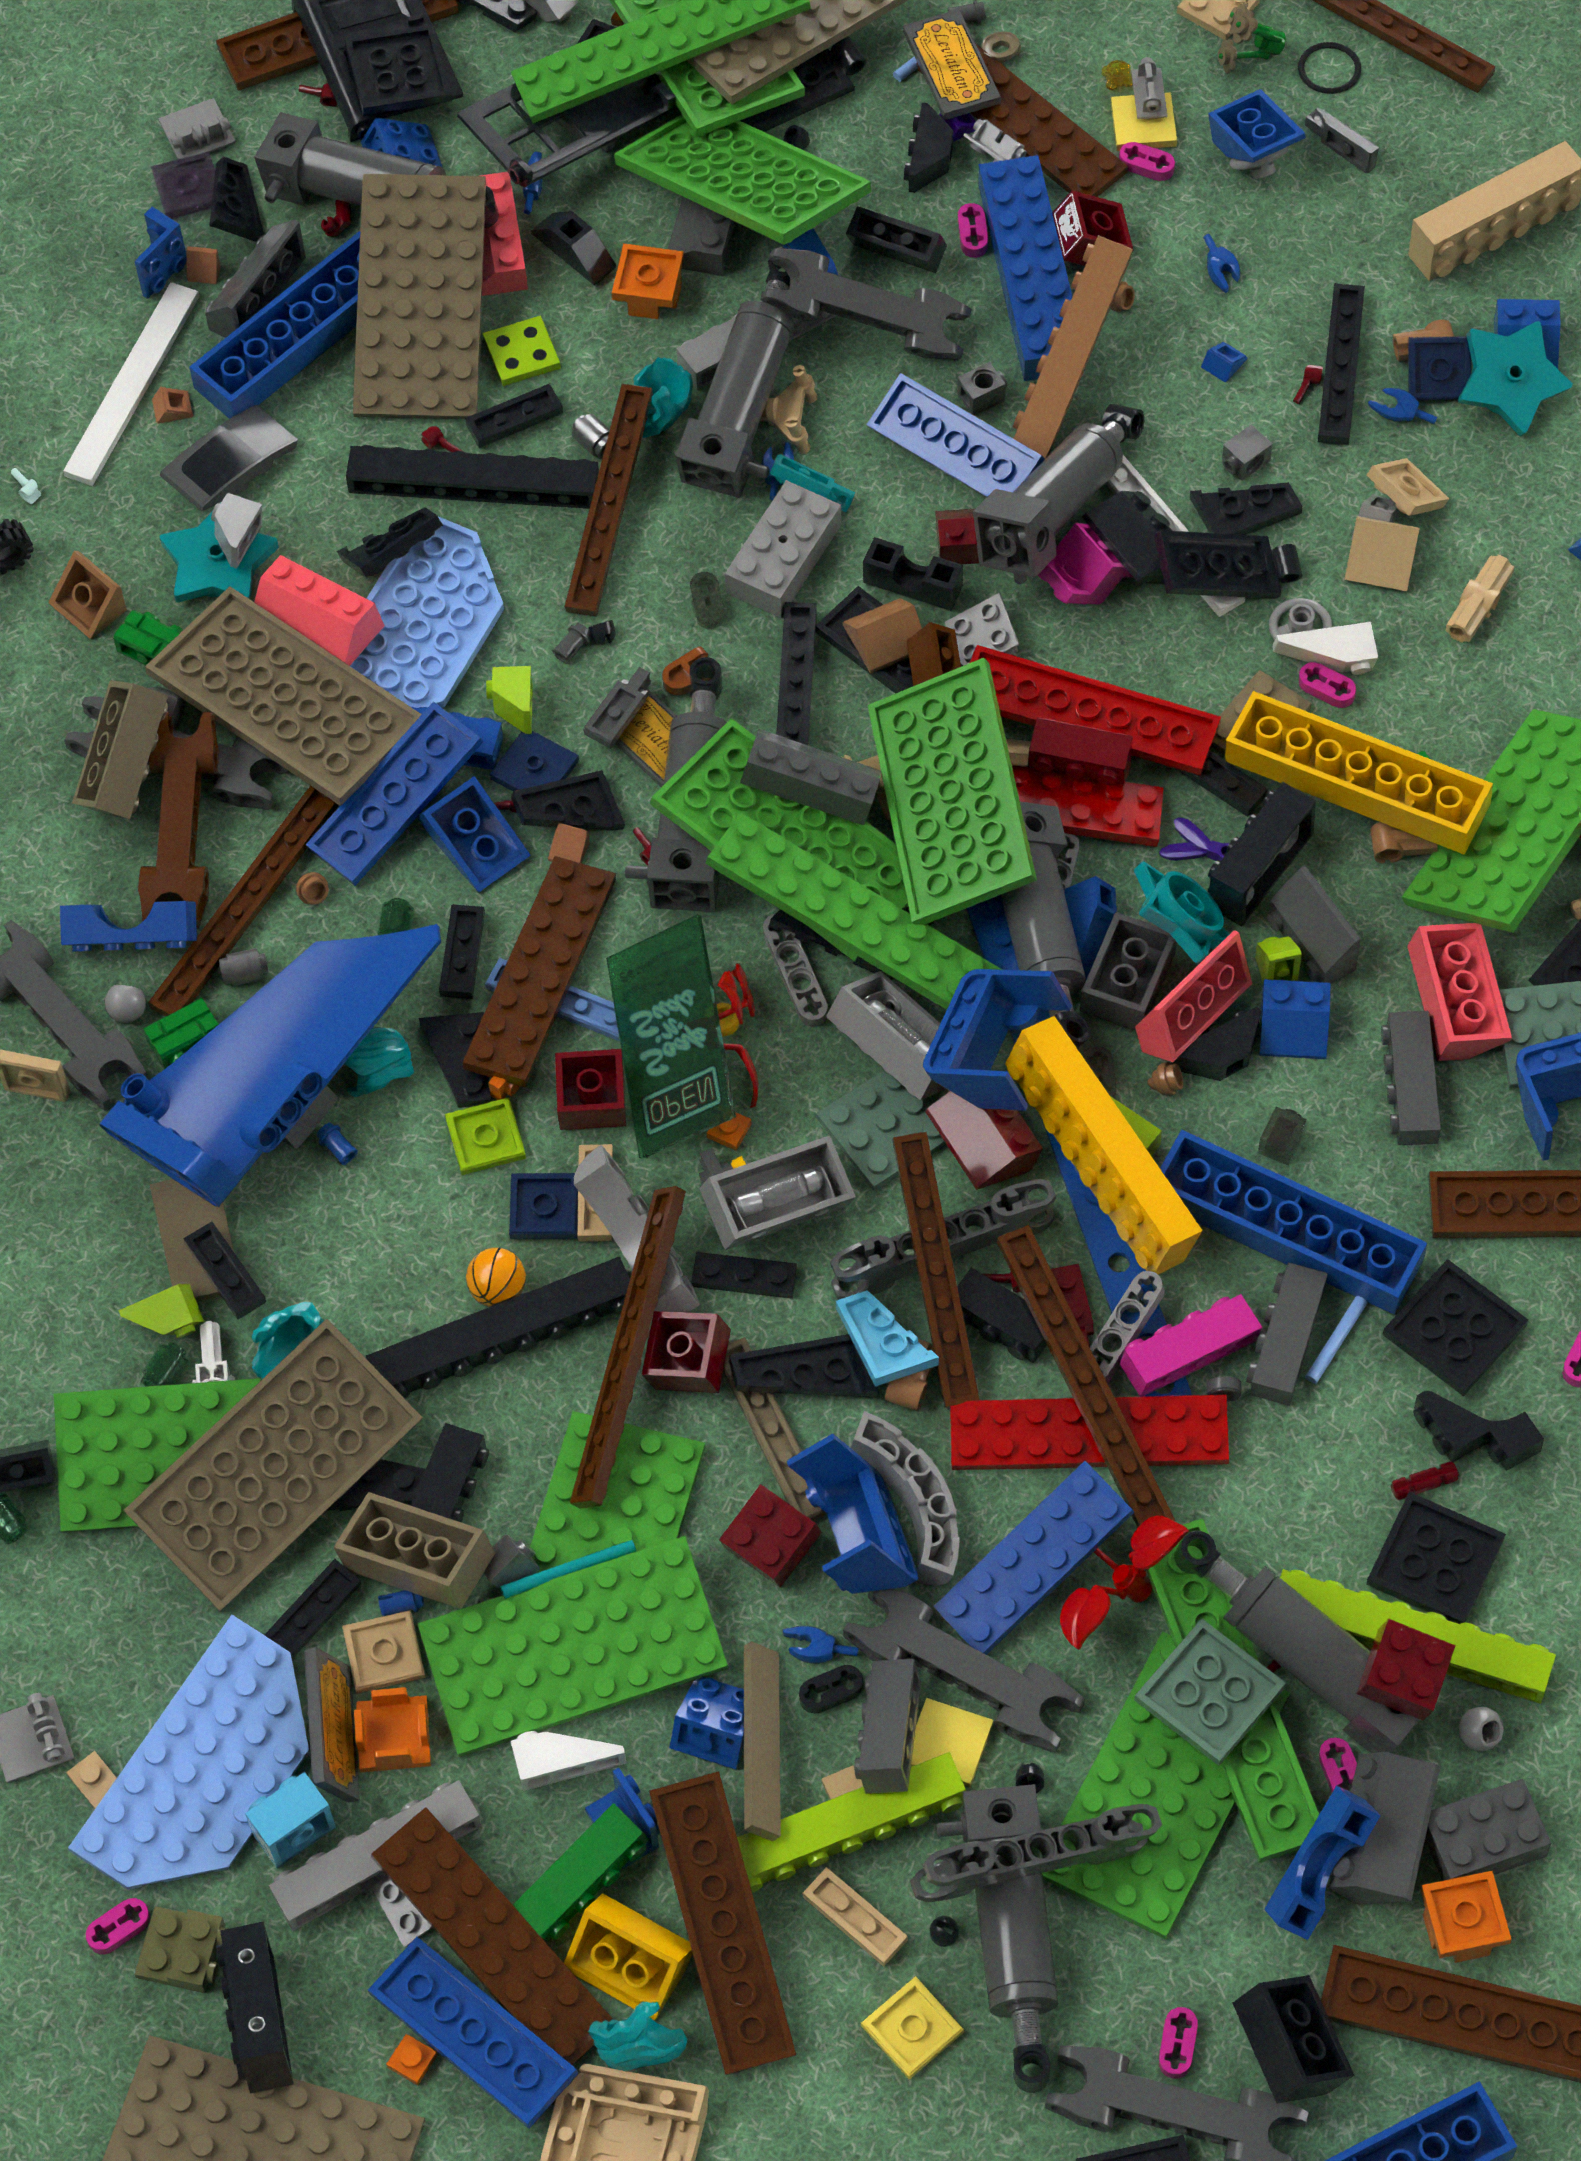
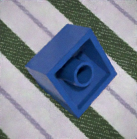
M1497 299L1494 316V334L1509 336L1536 321L1541 322L1546 358L1558 369L1560 301Z
M1264 979L1261 1003L1260 1056L1326 1059L1331 983Z

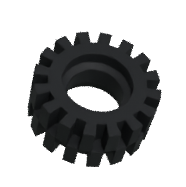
M3 519V522L0 524V572L2 575L7 573L9 569L15 570V566L18 564L23 566L25 564L24 559L29 560L31 557L30 553L34 550L33 543L22 523H18L15 519H12L11 522L9 519Z

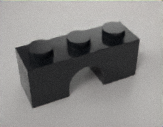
M874 537L863 560V583L952 611L963 587V565L933 556L929 566H920L911 562L905 556L904 546Z

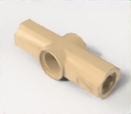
M1499 554L1497 556H1490L1476 579H1471L1468 582L1460 598L1459 606L1446 625L1445 631L1450 634L1451 638L1461 643L1470 642L1485 617L1489 618L1492 615L1489 613L1490 610H1495L1501 592L1514 572V566L1511 565L1507 558Z

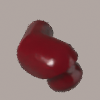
M340 200L335 201L336 216L334 218L328 216V221L323 219L321 222V229L327 236L336 237L351 225L350 203Z

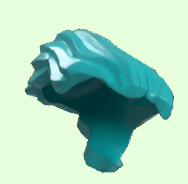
M657 357L652 364L646 365L640 373L635 375L633 379L635 386L648 387L653 390L652 402L642 438L660 434L662 431L669 429L679 416L688 409L692 399V376L681 365H678L677 362L665 357Z
M372 1028L344 1063L358 1076L357 1085L347 1088L348 1094L353 1097L372 1093L384 1088L393 1079L410 1077L414 1074L408 1043L397 1030L392 1028Z
M301 1302L283 1310L275 1311L263 1318L258 1328L253 1331V1342L255 1344L259 1342L257 1354L252 1361V1370L257 1377L263 1379L299 1345L298 1342L301 1343L324 1322L312 1302Z
M644 2001L635 2007L627 2019L620 2021L612 2019L610 2022L607 2020L603 2022L593 2021L588 2030L589 2035L594 2040V2045L597 2047V2053L600 2058L605 2061L609 2068L623 2071L671 2062L678 2058L685 2050L687 2037L681 2028L670 2030L656 2023L650 2016L659 2011L660 2006L658 2002L650 2003Z

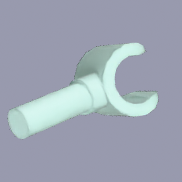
M13 468L11 474L22 485L19 495L29 504H33L41 496V492L37 489L36 481L26 479L17 468Z

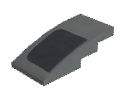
M254 405L228 419L184 450L161 470L160 476L199 510L204 511L215 506L217 503H221L227 493L237 495L246 490L249 480L272 468L274 459L293 451L297 447L298 439L260 407Z

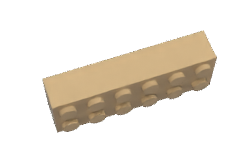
M1564 141L1413 219L1408 256L1428 281L1437 276L1444 277L1448 275L1453 268L1462 263L1469 264L1473 262L1478 255L1487 250L1494 251L1498 249L1504 241L1514 236L1516 238L1523 236L1529 228L1539 223L1541 225L1548 223L1554 215L1564 210H1573L1581 199V158Z

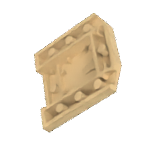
M584 2063L580 2067V2073L556 2098L540 2161H695L707 2116L709 2090L707 2086Z

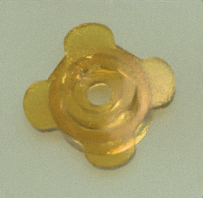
M1115 60L1102 68L1101 73L1106 77L1107 89L1116 90L1122 86H1133L1130 65L1125 61Z

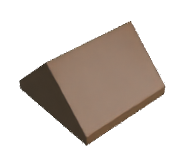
M79 551L73 552L48 602L90 639L97 636L127 610L121 587Z
M901 598L843 622L845 630L870 674L909 658L907 640L922 629L914 605Z

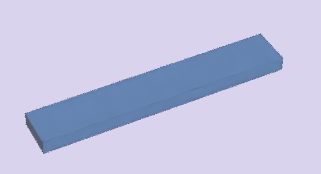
M498 959L485 983L486 989L495 991L507 960ZM573 986L569 987L557 1015L559 1018L645 1052L653 1049L664 1050L666 1043L674 1041V1039L667 1040L664 1038L663 1034H669V1032L664 1027L665 1022L654 1019L652 1024L645 1030H652L651 1027L655 1026L660 1027L661 1033L652 1038H641L638 1034V1029L650 1018L638 1020V1023H633L631 1020L632 1016L639 1012ZM659 1036L663 1037L661 1044L657 1042Z

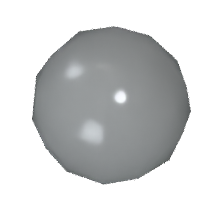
M113 985L104 999L105 1010L112 1019L120 1023L136 1021L146 1008V996L141 989L133 986Z
M1476 1707L1469 1709L1462 1716L1459 1724V1734L1463 1743L1474 1751L1491 1750L1502 1740L1504 1733L1503 1721L1494 1710L1488 1707Z

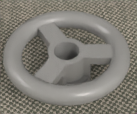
M1288 146L1253 163L1232 158L1229 164L1235 170L1250 169L1253 179L1263 178L1276 172L1273 161L1282 157L1288 151Z
M1305 598L1290 599L1278 605L1272 612L1269 619V631L1275 641L1277 635L1316 630L1313 628L1315 613L1321 618L1323 629L1331 628V617L1322 605L1313 600ZM1290 610L1288 624L1278 627L1282 614Z

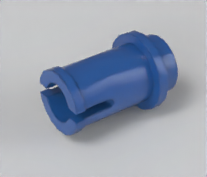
M327 1123L317 1132L318 1143L321 1146H326L342 1165H346L356 1157L358 1150L340 1133L341 1128L338 1125Z
M406 1590L378 1596L382 1616L414 1610L416 1613L419 1611L418 1608L424 1607L423 1596Z

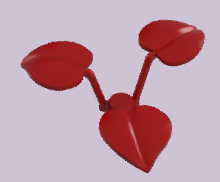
M737 963L732 972L728 970L723 973L717 984L730 999L731 1008L710 1019L707 1017L685 1024L684 1032L689 1034L686 1031V1025H689L693 1031L698 1028H705L709 1030V1035H707L708 1041L703 1043L709 1046L710 1051L725 1049L734 1050L738 1053L747 1067L752 1081L753 1095L750 1108H753L758 1100L759 1083L756 1069L747 1049H744L741 1044L716 1043V1039L722 1038L718 1021L736 1013L739 1025H743L742 1009L748 1007L750 1017L755 1016L754 998L749 988L746 974L740 963ZM733 976L740 983L743 992L741 1001L738 996L737 986ZM692 1043L693 1047L691 1050L700 1048Z
M1157 1515L1148 1518L1136 1529L1131 1538V1546L1134 1550L1130 1552L1129 1558L1133 1565L1122 1564L1119 1566L1097 1548L1094 1553L1114 1570L1112 1580L1117 1589L1093 1585L1090 1591L1086 1588H1078L1067 1598L1061 1609L1060 1625L1069 1643L1080 1650L1087 1637L1103 1622L1111 1604L1108 1594L1118 1596L1122 1600L1127 1596L1135 1603L1146 1600L1151 1594L1153 1587L1150 1579L1146 1576L1147 1572L1145 1570L1162 1560L1185 1537L1189 1530L1165 1516Z

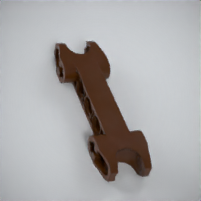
M167 712L165 718L160 721L157 730V746L149 756L150 771L152 774H163L156 866H142L139 874L138 892L141 902L142 922L149 915L154 902L193 901L196 902V927L199 929L209 895L208 867L195 866L202 774L217 773L220 750L217 742L215 717L212 712H203L197 731L192 736L186 738H179L173 735L172 718L169 716V712Z

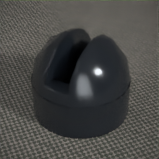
M792 125L786 130L784 141L804 150L810 143L809 133L800 126Z
M613 620L589 627L592 639L599 645H605V637L608 643H612L615 638L616 632Z
M1035 1763L1022 1764L1016 1772V1786L1035 1784L1036 1793L1040 1792L1044 1787V1773L1042 1769ZM1027 1776H1033L1034 1780L1028 1782Z
M940 1916L933 1920L930 1925V1937L936 1945L946 1947L952 1945L957 1940L959 1929L955 1920L948 1916ZM941 1924L953 1930L952 1934H949L947 1931L937 1927L936 1925Z

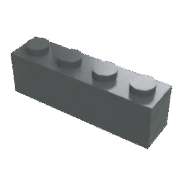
M1429 1011L1389 1012L1387 1025L1381 1026L1382 1045H1388L1389 1054L1384 1055L1385 1075L1391 1074L1392 1084H1387L1388 1104H1394L1395 1114H1390V1133L1397 1134L1398 1145L1438 1144L1441 1126Z
M1289 1262L1285 1274L1278 1273L1273 1290L1274 1293H1278L1276 1304L1269 1302L1264 1322L1270 1324L1267 1334L1260 1332L1255 1352L1261 1354L1258 1363L1251 1362L1246 1382L1252 1383L1250 1395L1290 1406L1326 1287L1328 1273Z
M914 1659L873 1661L871 1676H866L865 1689L868 1701L862 1704L864 1730H859L858 1745L861 1754L860 1758H855L854 1763L856 1779L862 1780L866 1794L908 1791L921 1680Z

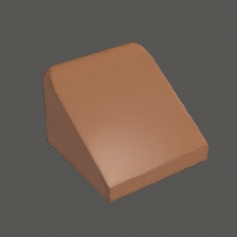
M187 247V280L189 282L216 284L221 268L217 249Z
M160 387L152 398L157 424L193 417L188 391Z
M559 823L555 831L548 861L552 862L554 856L582 863L590 843L589 832Z

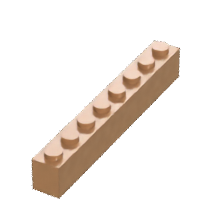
M1099 235L1095 244L1089 243L1085 250L1082 261L1087 263L1083 273L1076 272L1071 285V289L1075 290L1071 300L1065 299L1059 314L1060 317H1063L1060 328L1054 326L1047 343L1052 346L1048 356L1044 354L1041 356L1036 372L1040 373L1036 384L1030 383L1024 400L1029 401L1025 412L1019 410L1013 424V428L1017 429L1013 439L1042 455L1045 459L1050 455L1131 260L1132 248Z

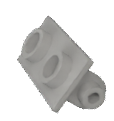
M1145 57L1138 65V69L1131 70L1137 119L1167 117L1161 68L1156 67V63L1152 58Z
M978 119L975 122L973 129L976 131L973 135L967 133L963 135L972 142L971 148L983 155L989 153L993 156V162L1023 158L1027 153L1024 150V145L1007 134L1004 135L999 143L998 139L1003 131L987 119Z

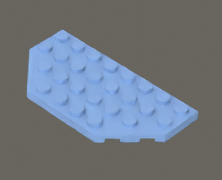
M441 517L438 518L443 526L438 528L431 538L420 541L412 546L406 555L389 562L366 599L375 603L385 626L350 665V667L410 707L415 708L429 707L433 701L441 708L447 705L504 611L501 595L497 590L477 532Z
M231 1615L68 1847V1851L127 1890L139 1888L142 1885L162 1881L169 1882L193 1877L192 1875L229 1869L252 1836L245 1815L249 1811L250 1805L260 1797L266 1796L268 1798L278 1791L280 1784L294 1775L309 1753L291 1653L234 1615Z

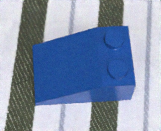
M1261 89L1208 113L1212 141L1230 158L1253 163L1306 138L1305 132Z
M475 776L417 816V819L432 840L478 893L531 856Z

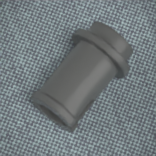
M973 0V4L948 7V12L959 9L965 23L977 21V24H980L981 20H986L983 2L977 3V0Z
M577 623L575 626L571 625L568 628L569 633L552 650L554 656L565 664L570 662L571 658L583 645L586 646L590 642V631L580 623Z

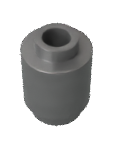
M594 414L582 415L573 424L572 437L593 456H599L602 459L610 429Z
M257 948L226 954L227 958L219 959L224 985L232 983L233 986L262 981L264 980L263 973L269 972L265 953L258 954Z

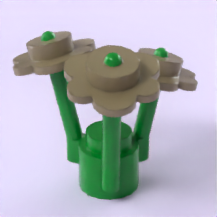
M1246 2L1239 4L1238 7H1234L1231 11L1228 23L1231 25L1229 34L1233 35V40H1223L1218 51V60L1223 65L1225 73H1230L1231 70L1235 69L1236 59H1269L1270 54L1279 55L1285 46V33L1259 24L1257 19L1254 18V12L1247 9L1248 3ZM1252 33L1256 34L1254 44L1259 48L1258 51L1237 52L1236 47L1233 46V41L1241 44L1243 41H1250Z

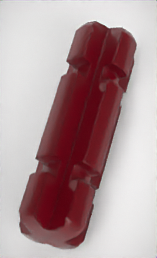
M1449 1461L1440 1464L1439 1469L1432 1467L1409 1475V1479L1402 1477L1393 1480L1391 1489L1394 1497L1397 1500H1402L1407 1497L1409 1492L1419 1494L1440 1487L1442 1482L1449 1484L1457 1481L1459 1476L1458 1470L1454 1462Z

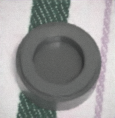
M1216 1377L1206 1383L1207 1395H1227V1402L1234 1401L1241 1396V1381L1235 1377Z

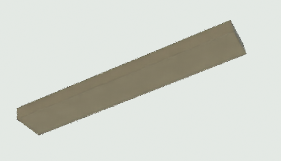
M745 1337L729 1343L723 1373L787 1503L812 1521L827 1515L819 1506L815 1508L811 1505L805 1493V1490L808 1488L806 1480L788 1467L787 1460L799 1454L802 1450L774 1394L736 1391L729 1365V1356L752 1350Z
M751 1641L744 1646V1830L774 1841L781 1836L779 1653Z

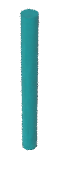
M629 1540L500 1586L504 1599H507L554 1578L636 1552L633 1540Z

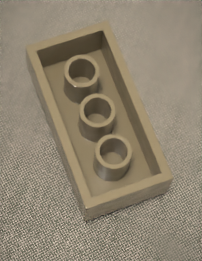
M109 681L72 804L106 815L126 819L131 818L139 804L138 792L140 785L148 775L149 766L147 763L150 753L154 751L158 743L157 730L160 721L165 718L168 710V704L166 703L168 695L134 683Z
M370 1492L367 1493L333 1547L343 1566L353 1573L462 1609L495 1555V1551L484 1530Z

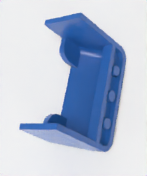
M972 970L960 980L925 1056L923 1068L931 1080L978 1108L1026 1111L1028 1104L1009 1072L991 1071L1008 1030H1022L1030 1027L1037 1020L1041 1010L1070 1011L1072 1004L1052 971Z
M1581 1033L1525 1047L1519 1051L1516 1058V1073L1524 1118L1542 1161L1548 1160L1550 1156L1553 1135L1552 1127L1557 1123L1559 1114L1555 1103L1581 1097Z
M834 1434L829 1435L787 1460L788 1467L806 1480L808 1488L805 1490V1493L811 1505L815 1508L819 1506L827 1513L841 1556L825 1564L822 1568L824 1573L836 1581L842 1591L847 1590L851 1594L902 1588L919 1579L888 1487L881 1474Z

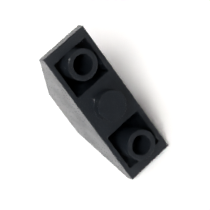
M922 103L920 115H914L912 131L916 133V137L910 138L908 156H911L912 159L911 163H905L904 180L909 181V192L913 193L947 174L952 158L953 129L928 103Z
M572 211L554 212L531 230L533 236L593 285H596L616 268V263L594 229Z
M1258 1007L1249 1011L1242 1010L1223 1025L1209 1027L1203 1032L1202 1036L1198 1037L1171 1064H1178L1183 1073L1218 1081L1248 1067L1259 1027L1261 1011Z

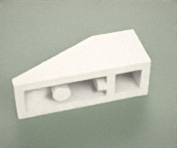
M1371 622L1277 635L1272 646L1273 652L1308 663H1320L1338 672L1351 671L1354 675L1369 672L1378 659Z
M536 1731L525 1732L519 1735L517 1739L511 1741L523 1791L626 1764L624 1748L621 1745L550 1732L538 1733Z

